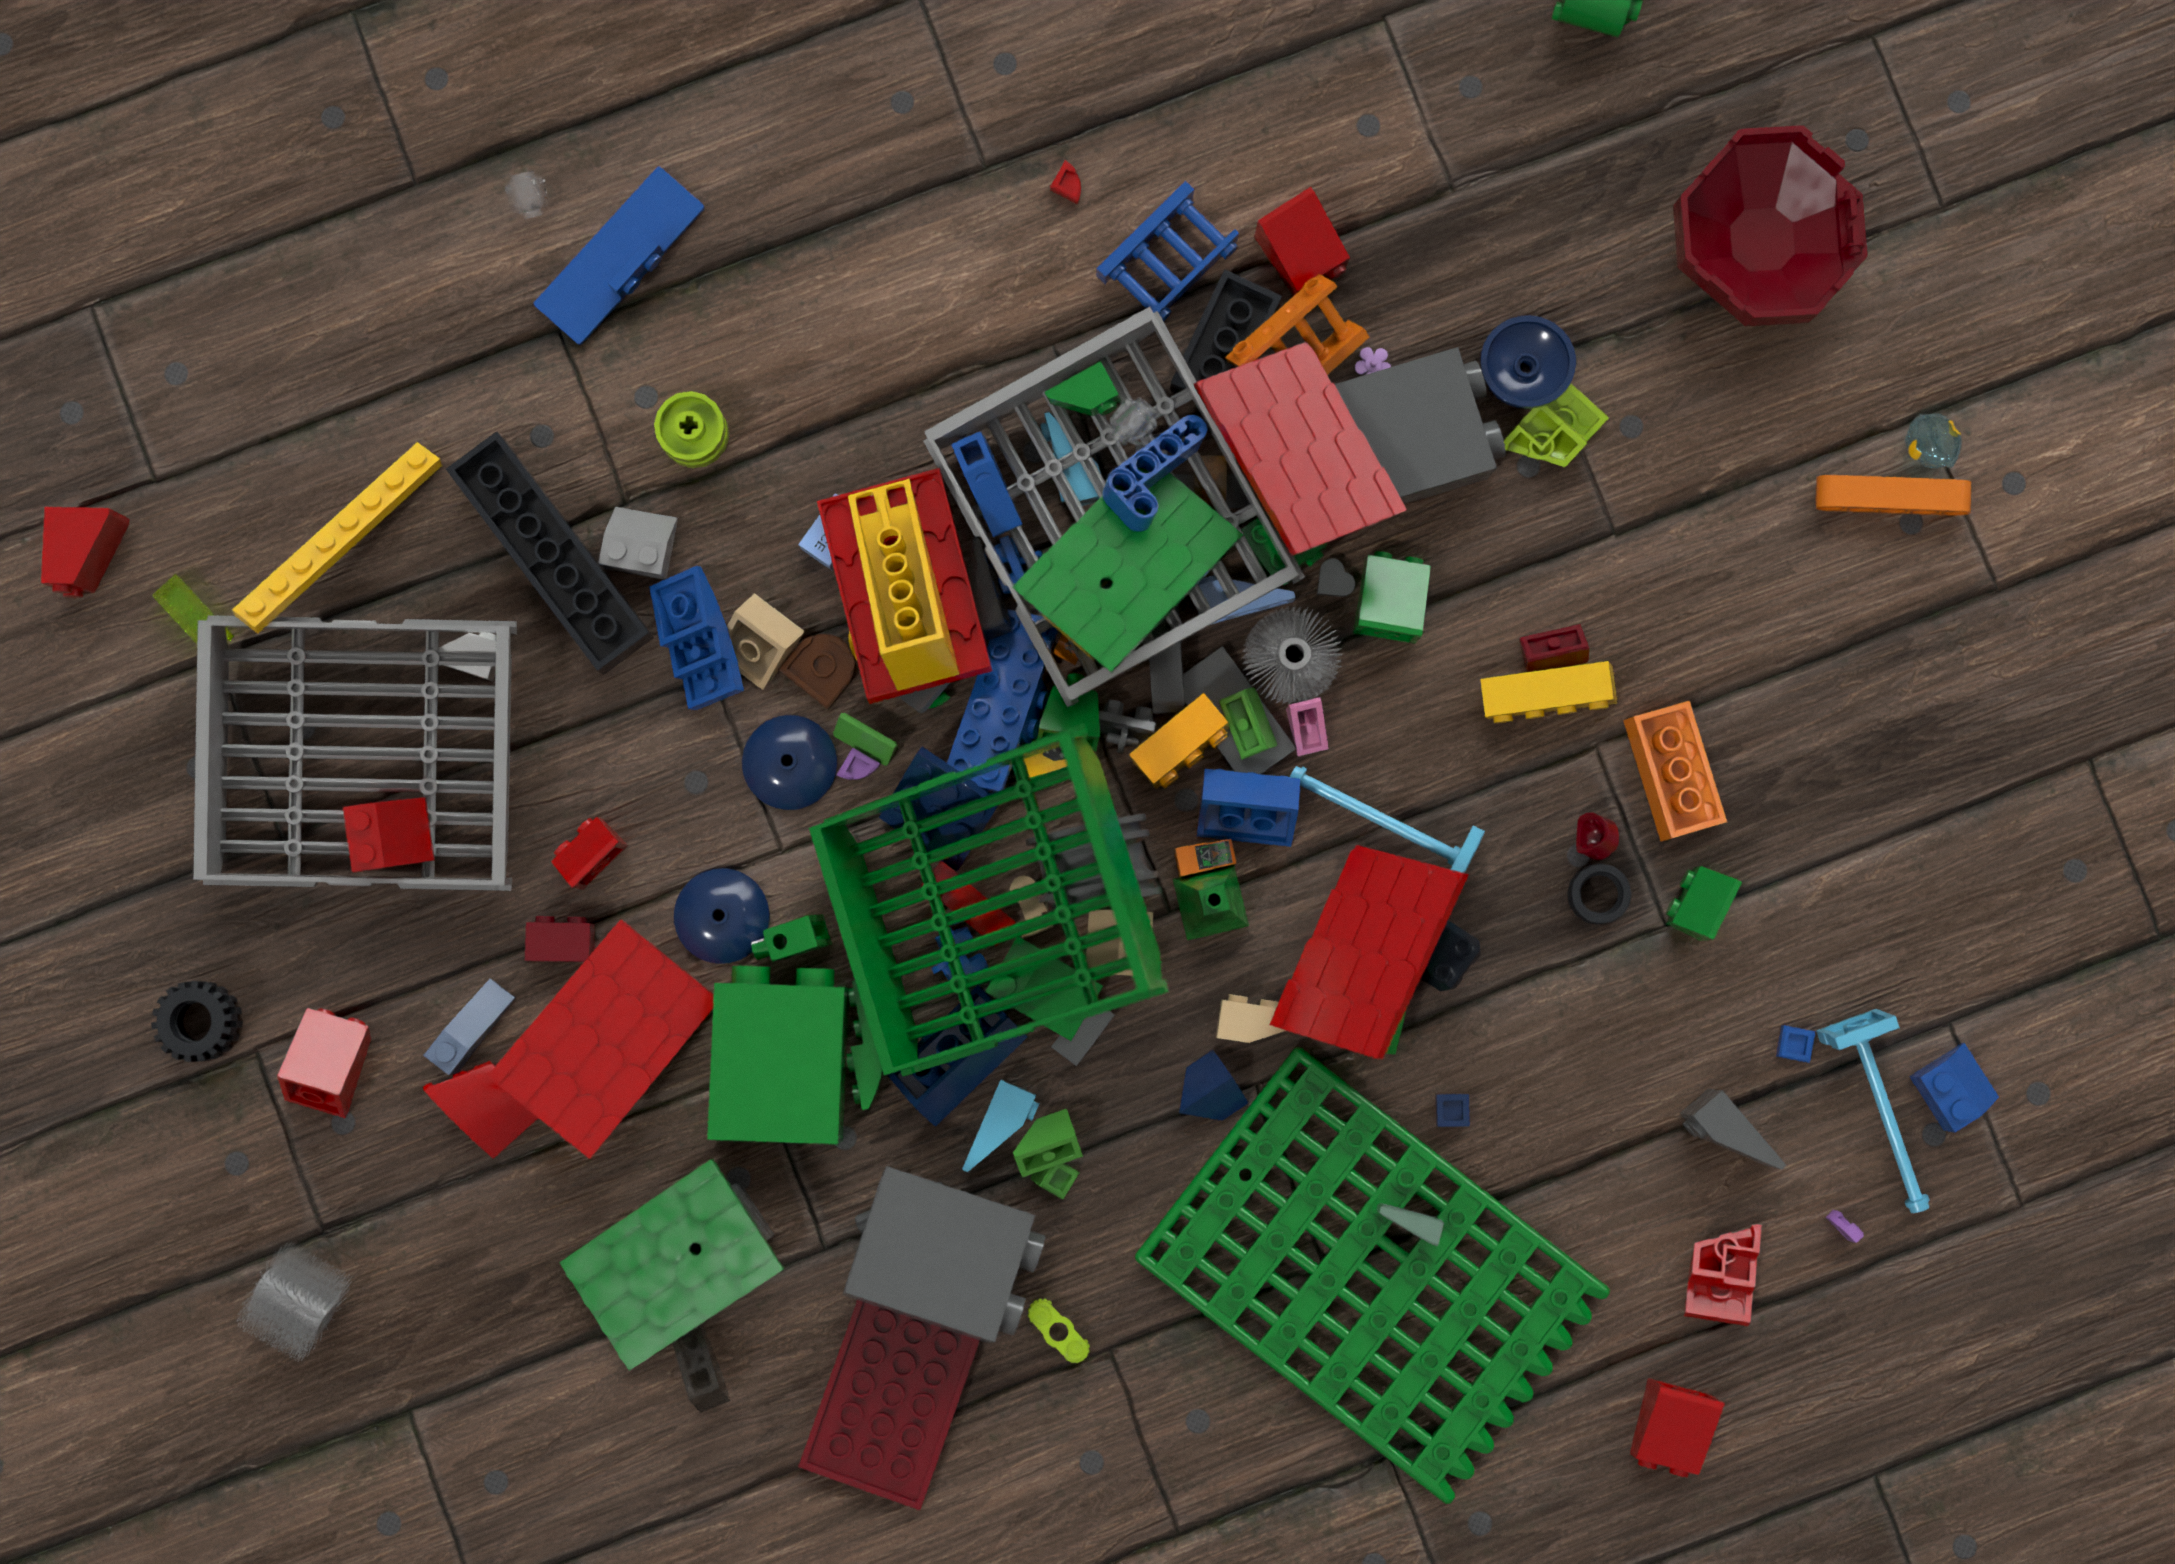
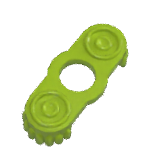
M1039 1298L1030 1304V1308H1028L1029 1320L1041 1331L1047 1344L1055 1347L1071 1363L1082 1362L1088 1357L1090 1352L1088 1340L1083 1339L1077 1333L1071 1320L1062 1316L1052 1306L1050 1300ZM1060 1322L1067 1326L1068 1335L1064 1340L1055 1341L1051 1338L1049 1330L1054 1323Z

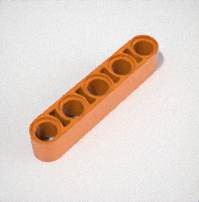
M1821 475L1816 477V509L1843 512L1971 514V481Z

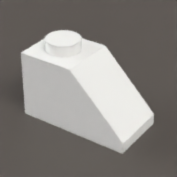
M468 633L439 647L438 652L496 654V635L480 633L478 636ZM444 665L492 682L496 674V666Z

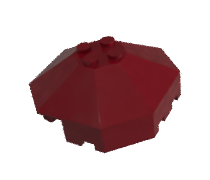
M1804 125L1739 129L1673 205L1678 269L1745 327L1809 323L1851 278L1854 271L1868 256L1863 194L1839 174L1845 168V161L1829 147L1825 149L1811 137L1813 133Z

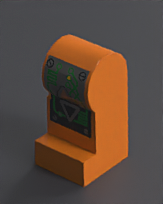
M1232 839L1211 843L1205 842L1174 849L1179 877L1237 864Z

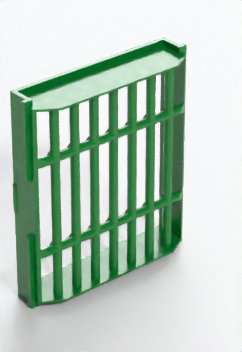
M1085 723L988 758L985 763L964 771L947 773L920 783L918 786L910 787L824 819V823L809 828L884 1075L901 1071L902 1077L998 1047V1042L1032 1032L1036 1027L1064 1019L1068 1024L1169 992L1166 979L1162 980L1160 951L1101 763L1085 738L1089 736ZM1061 746L1067 767L1030 780L1024 759ZM1012 764L1017 779L1015 786L917 821L911 801ZM1071 779L1077 798L1040 811L1035 792ZM1023 798L1027 811L1025 817L927 852L921 833L1014 799ZM900 806L905 822L900 828L859 843L856 842L846 826ZM1078 811L1082 812L1087 830L1050 842L1044 823ZM1028 829L1033 830L1037 843L1035 848L936 882L931 866L932 863ZM907 838L910 839L914 855L911 858L868 872L863 854ZM1091 842L1097 861L1060 874L1054 855ZM1042 860L1047 875L1044 880L948 913L945 912L941 894ZM919 869L924 884L922 888L880 903L877 902L873 884ZM1101 874L1107 893L1072 905L1069 904L1064 886ZM1049 891L1052 892L1057 907L1055 911L955 944L950 925ZM924 900H929L933 913L931 919L887 934L882 915ZM1111 905L1117 925L1080 937L1074 918ZM1057 923H1062L1066 936L1065 942L965 975L960 956ZM938 931L943 946L940 950L896 964L892 945ZM1121 937L1126 957L1089 968L1084 949ZM1072 955L1076 968L1074 974L974 1006L969 987L1059 957ZM945 961L948 962L952 975L951 980L906 995L900 976ZM1131 969L1137 989L1099 1001L1094 981ZM1077 986L1082 987L1087 1003L1086 1006L984 1038L979 1018ZM954 992L958 994L962 1007L960 1011L915 1026L910 1007ZM963 1023L967 1024L972 1040L971 1043L918 1059V1038Z

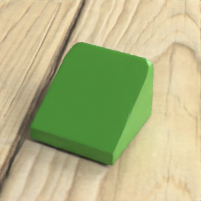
M1063 1163L1032 1174L1031 1180L1063 1200L1080 1172Z

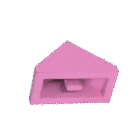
M1321 698L1288 705L1286 712L1297 755L1301 756L1327 750L1328 742Z

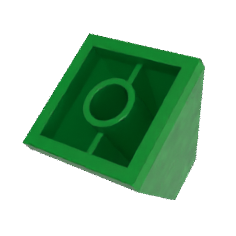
M1235 865L1172 879L1187 941L1249 926ZM1209 895H1217L1220 900L1219 905L1211 906L1208 903Z

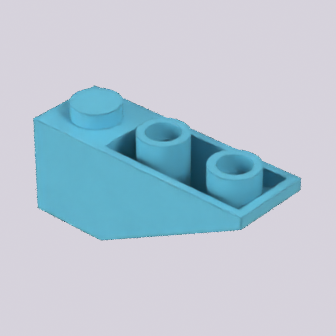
M1050 412L1044 413L1046 423L1040 424L1046 441H1051L1053 454L1056 459H1059L1072 452L1073 449L1058 421ZM1093 459V461L1095 462V464H1096V466H1097V468H1098V470H1099L1098 463ZM1080 462L1063 471L1082 506L1098 501L1099 496ZM1059 491V495H1060V498H1061V502H1065V500L1063 499V497H1062V495H1061V493H1060V491Z

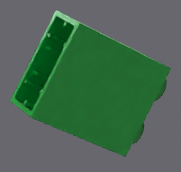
M732 966L731 983H714L707 1140L839 1144L843 1142L849 1009L848 988L834 987L835 969L796 968V983L793 986L770 985L771 967Z

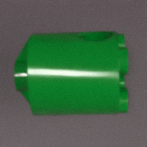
M1643 0L1556 1L1551 20L1618 38L1624 25L1631 21H1637Z

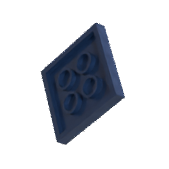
M922 746L913 758L894 793L918 786L920 783L953 771L958 773L959 771ZM970 779L913 800L911 803L917 821L985 797L991 793L979 787ZM999 805L921 833L926 850L930 851L983 832ZM900 806L883 811L879 816L881 820L894 829L902 827L905 823ZM971 850L941 861L958 871Z

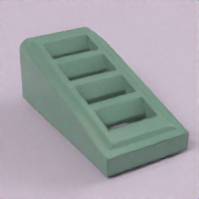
M1384 1203L1377 1204L1376 1210L1382 1216L1431 1245L1438 1247L1444 1225L1440 1218Z

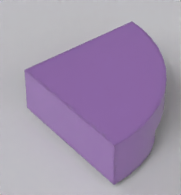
M852 748L837 776L848 780L863 779L873 774L881 764Z
M1833 1209L1826 1216L1831 1224L1848 1241L1857 1243L1864 1236L1863 1232L1854 1223L1850 1224L1838 1210Z

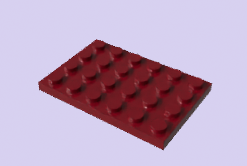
M857 1300L798 1467L921 1510L980 1340Z

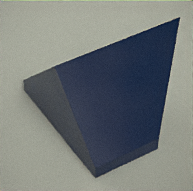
M1211 1050L1186 1067L1179 1113L1223 1121L1248 1104L1237 1083L1214 1050Z

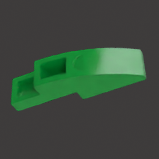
M853 980V987L848 988V996L851 1007H857L859 1019L853 1020L856 1038H862L863 1044L851 1046L852 1053L846 1055L849 1072H855L857 1085H852L855 1104H861L862 1110L871 1108L878 1093L883 1070L855 980Z

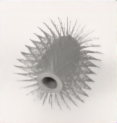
M1295 605L1290 610V616L1287 621L1289 608L1286 615L1284 614L1285 610H1283L1279 616L1283 607L1279 613H1271L1272 624L1264 631V634L1255 629L1247 639L1254 632L1258 635L1254 636L1242 651L1246 652L1251 648L1246 655L1255 658L1247 659L1242 663H1255L1248 665L1244 670L1262 666L1250 671L1245 676L1267 668L1253 676L1250 680L1272 668L1274 669L1265 676L1277 669L1260 686L1262 687L1276 673L1260 695L1275 680L1265 699L1271 695L1276 687L1271 701L1278 694L1277 700H1282L1283 698V702H1288V705L1292 703V688L1294 703L1297 697H1299L1297 701L1299 703L1303 695L1302 701L1308 695L1309 697L1312 696L1310 693L1312 691L1311 688H1314V685H1317L1321 678L1328 683L1334 677L1333 675L1330 679L1325 678L1327 675H1330L1338 666L1336 664L1341 660H1336L1334 664L1327 668L1334 659L1326 654L1336 653L1342 649H1329L1340 642L1324 645L1335 640L1337 637L1316 644L1335 631L1313 643L1311 642L1318 636L1308 642L1327 622L1308 638L1322 618L1309 631L1318 613L1307 626L1312 611L1307 614L1305 619L1304 615H1306L1307 609L1300 615V611H1295ZM1265 616L1264 618H1266L1265 620L1268 622L1269 616ZM1263 619L1260 621L1264 626L1267 624ZM1258 624L1256 625L1259 630L1262 629ZM1286 649L1296 652L1298 656L1297 663H1291L1287 660L1285 656ZM1323 681L1321 684L1326 688L1327 685ZM1320 687L1316 688V690L1318 689L1320 693L1323 691ZM1315 690L1314 696H1319V694H1317L1318 692Z
M289 1249L284 1258L282 1256L277 1262L275 1260L273 1267L272 1260L269 1270L267 1262L266 1273L258 1283H255L257 1286L253 1290L254 1293L251 1296L253 1298L248 1302L250 1307L247 1310L248 1314L245 1319L248 1317L246 1323L249 1319L250 1323L253 1318L257 1321L259 1320L256 1327L261 1322L263 1324L261 1329L265 1325L263 1331L266 1329L265 1333L269 1329L268 1326L270 1324L271 1327L268 1333L270 1331L273 1335L276 1333L273 1340L276 1337L277 1339L280 1337L279 1341L281 1339L284 1343L287 1341L284 1348L287 1344L289 1347L292 1343L290 1349L293 1345L296 1349L299 1347L300 1355L303 1349L305 1351L307 1346L308 1348L310 1347L312 1341L314 1343L317 1334L319 1336L321 1333L322 1338V1331L327 1328L330 1320H335L331 1318L338 1311L336 1310V1302L343 1298L340 1294L343 1291L342 1287L345 1282L343 1284L340 1280L337 1282L340 1277L339 1275L336 1279L338 1273L333 1280V1276L331 1278L328 1274L325 1276L328 1271L327 1269L324 1273L326 1267L321 1274V1270L319 1272L316 1268L313 1270L316 1265L315 1263L312 1267L314 1261L309 1268V1264L307 1266L304 1262L301 1264L304 1259L303 1257L300 1261L302 1255L296 1262L297 1258L294 1260L292 1256L290 1257L292 1251L288 1255Z

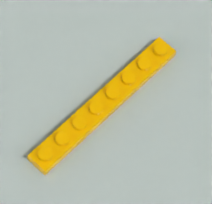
M418 442L414 444L232 609L234 615L257 634L262 631L442 466L440 458Z

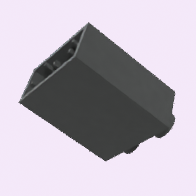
M1458 347L1335 384L1358 429L1363 432L1381 467L1385 468L1404 505L1487 480L1497 468L1494 460L1506 455L1503 436L1497 422L1493 420L1482 423L1475 401L1486 397V385L1481 368L1476 360L1463 364Z
M886 1166L882 1173L842 1295L986 1343H993L996 1340L998 1331L1014 1335L1024 1308L1025 1298L1012 1294L1011 1290L1018 1268L1032 1273L1035 1271L1044 1245L1045 1235L1030 1231L1035 1218L1033 1214Z

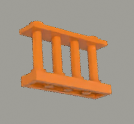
M1318 274L1316 277L1308 280L1296 295L1249 337L1236 344L1233 351L1225 358L1230 364L1239 367L1257 360L1269 347L1275 353L1288 349L1281 337L1295 326L1303 340L1313 348L1328 375L1369 338V335L1358 324L1350 320L1343 321L1328 298V295L1337 288L1335 282ZM1316 305L1320 307L1334 329L1333 334L1323 343L1319 341L1304 318Z

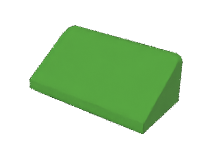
M1254 687L1244 689L1219 700L1241 759H1246L1277 746L1262 703Z
M846 713L840 714L833 735L875 761L887 766L897 751L898 744Z

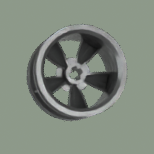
M1137 814L1118 818L1142 897L1162 893V888L1154 886L1153 878L1159 877L1158 871L1151 872L1147 868L1142 841L1143 838L1150 836L1149 829L1142 830L1141 822L1147 820L1146 815ZM1086 825L1047 834L1050 842L1087 830ZM1035 837L1025 840L1026 846L1036 847ZM1091 842L1054 855L1060 874L1097 861ZM1038 860L1037 862L1040 864L1044 880L1047 877L1042 860ZM1101 874L1064 886L1070 905L1107 893ZM1049 891L1042 896H1038L1039 903L1045 902L1047 911L1041 912V915L1055 911L1057 907L1052 892Z

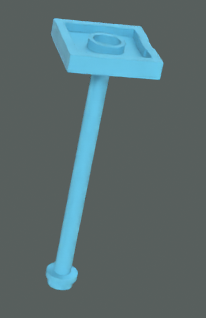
M1295 766L1290 775V778L1300 779V786L1448 859L1447 863L1452 865V870L1466 872L1485 832L1473 826L1462 848L1458 846L1452 848L1307 775V768Z
M1873 1009L1816 1030L1819 1041L1835 1049L1841 1050L1856 1045L1909 1197L1905 1200V1205L1910 1209L1911 1213L1927 1210L1930 1199L1927 1194H1921L1869 1044L1871 1038L1900 1028L1896 1016Z

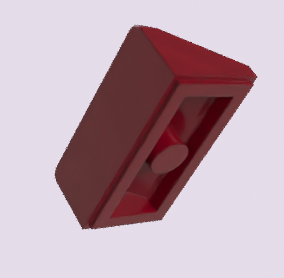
M1581 624L1519 637L1527 672L1569 667L1589 661L1590 648Z

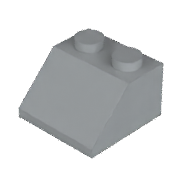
M615 507L604 532L598 564L606 570L663 580L667 579L678 518Z

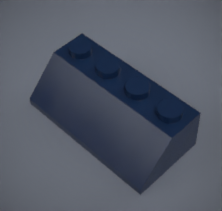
M979 985L970 992L974 1006L992 1001ZM959 1003L949 1014L960 1011L962 1009L961 1004ZM1004 1011L979 1018L984 1038L1018 1027ZM963 1023L925 1036L918 1043V1059L971 1043L972 1040L967 1024ZM1023 1034L998 1042V1047L902 1077L901 1071L887 1074V1076L914 1108L936 1127L1027 1038V1035Z

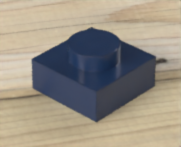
M1435 1094L1437 1127L1470 1126L1469 1094Z

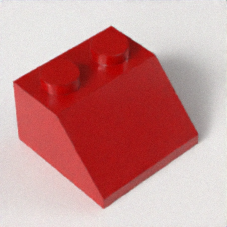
M596 817L594 820L591 818L585 820L577 829L579 835L571 842L566 840L554 851L556 857L551 863L572 888L584 890L628 846L599 817Z

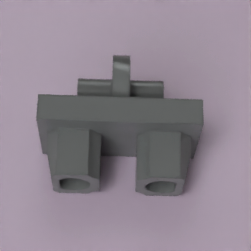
M1109 699L1104 710L1099 712L1100 733L1108 735L1106 742L1119 744L1117 749L1119 754H1123L1125 746L1137 748L1138 742L1143 743L1154 734L1156 723L1153 722L1152 708L1136 707L1135 717H1127L1122 715L1124 704L1120 701Z

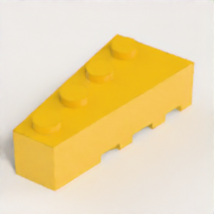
M1609 661L1480 679L1485 717L1488 719L1493 718L1494 723L1513 721V716L1525 715L1526 719L1545 717L1544 712L1557 711L1558 715L1575 713L1577 712L1576 708L1589 707L1590 710L1609 708V704H1617L1613 666Z

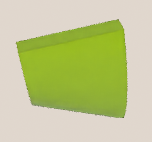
M1570 383L1567 390L1557 400L1543 407L1532 408L1504 439L1505 450L1566 467L1609 417Z

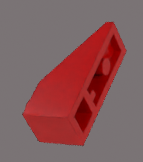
M940 861L933 870L936 882L958 875L943 861ZM971 884L941 894L943 904L952 911L987 899ZM1001 909L965 920L967 924L981 935L1016 923Z

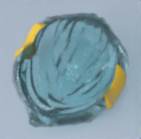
M1925 413L1916 416L1910 423L1905 438L1909 455L1929 468L1954 467L1962 447L1961 433L1955 428L1953 421L1947 419L1946 416H1942V414L1928 415Z

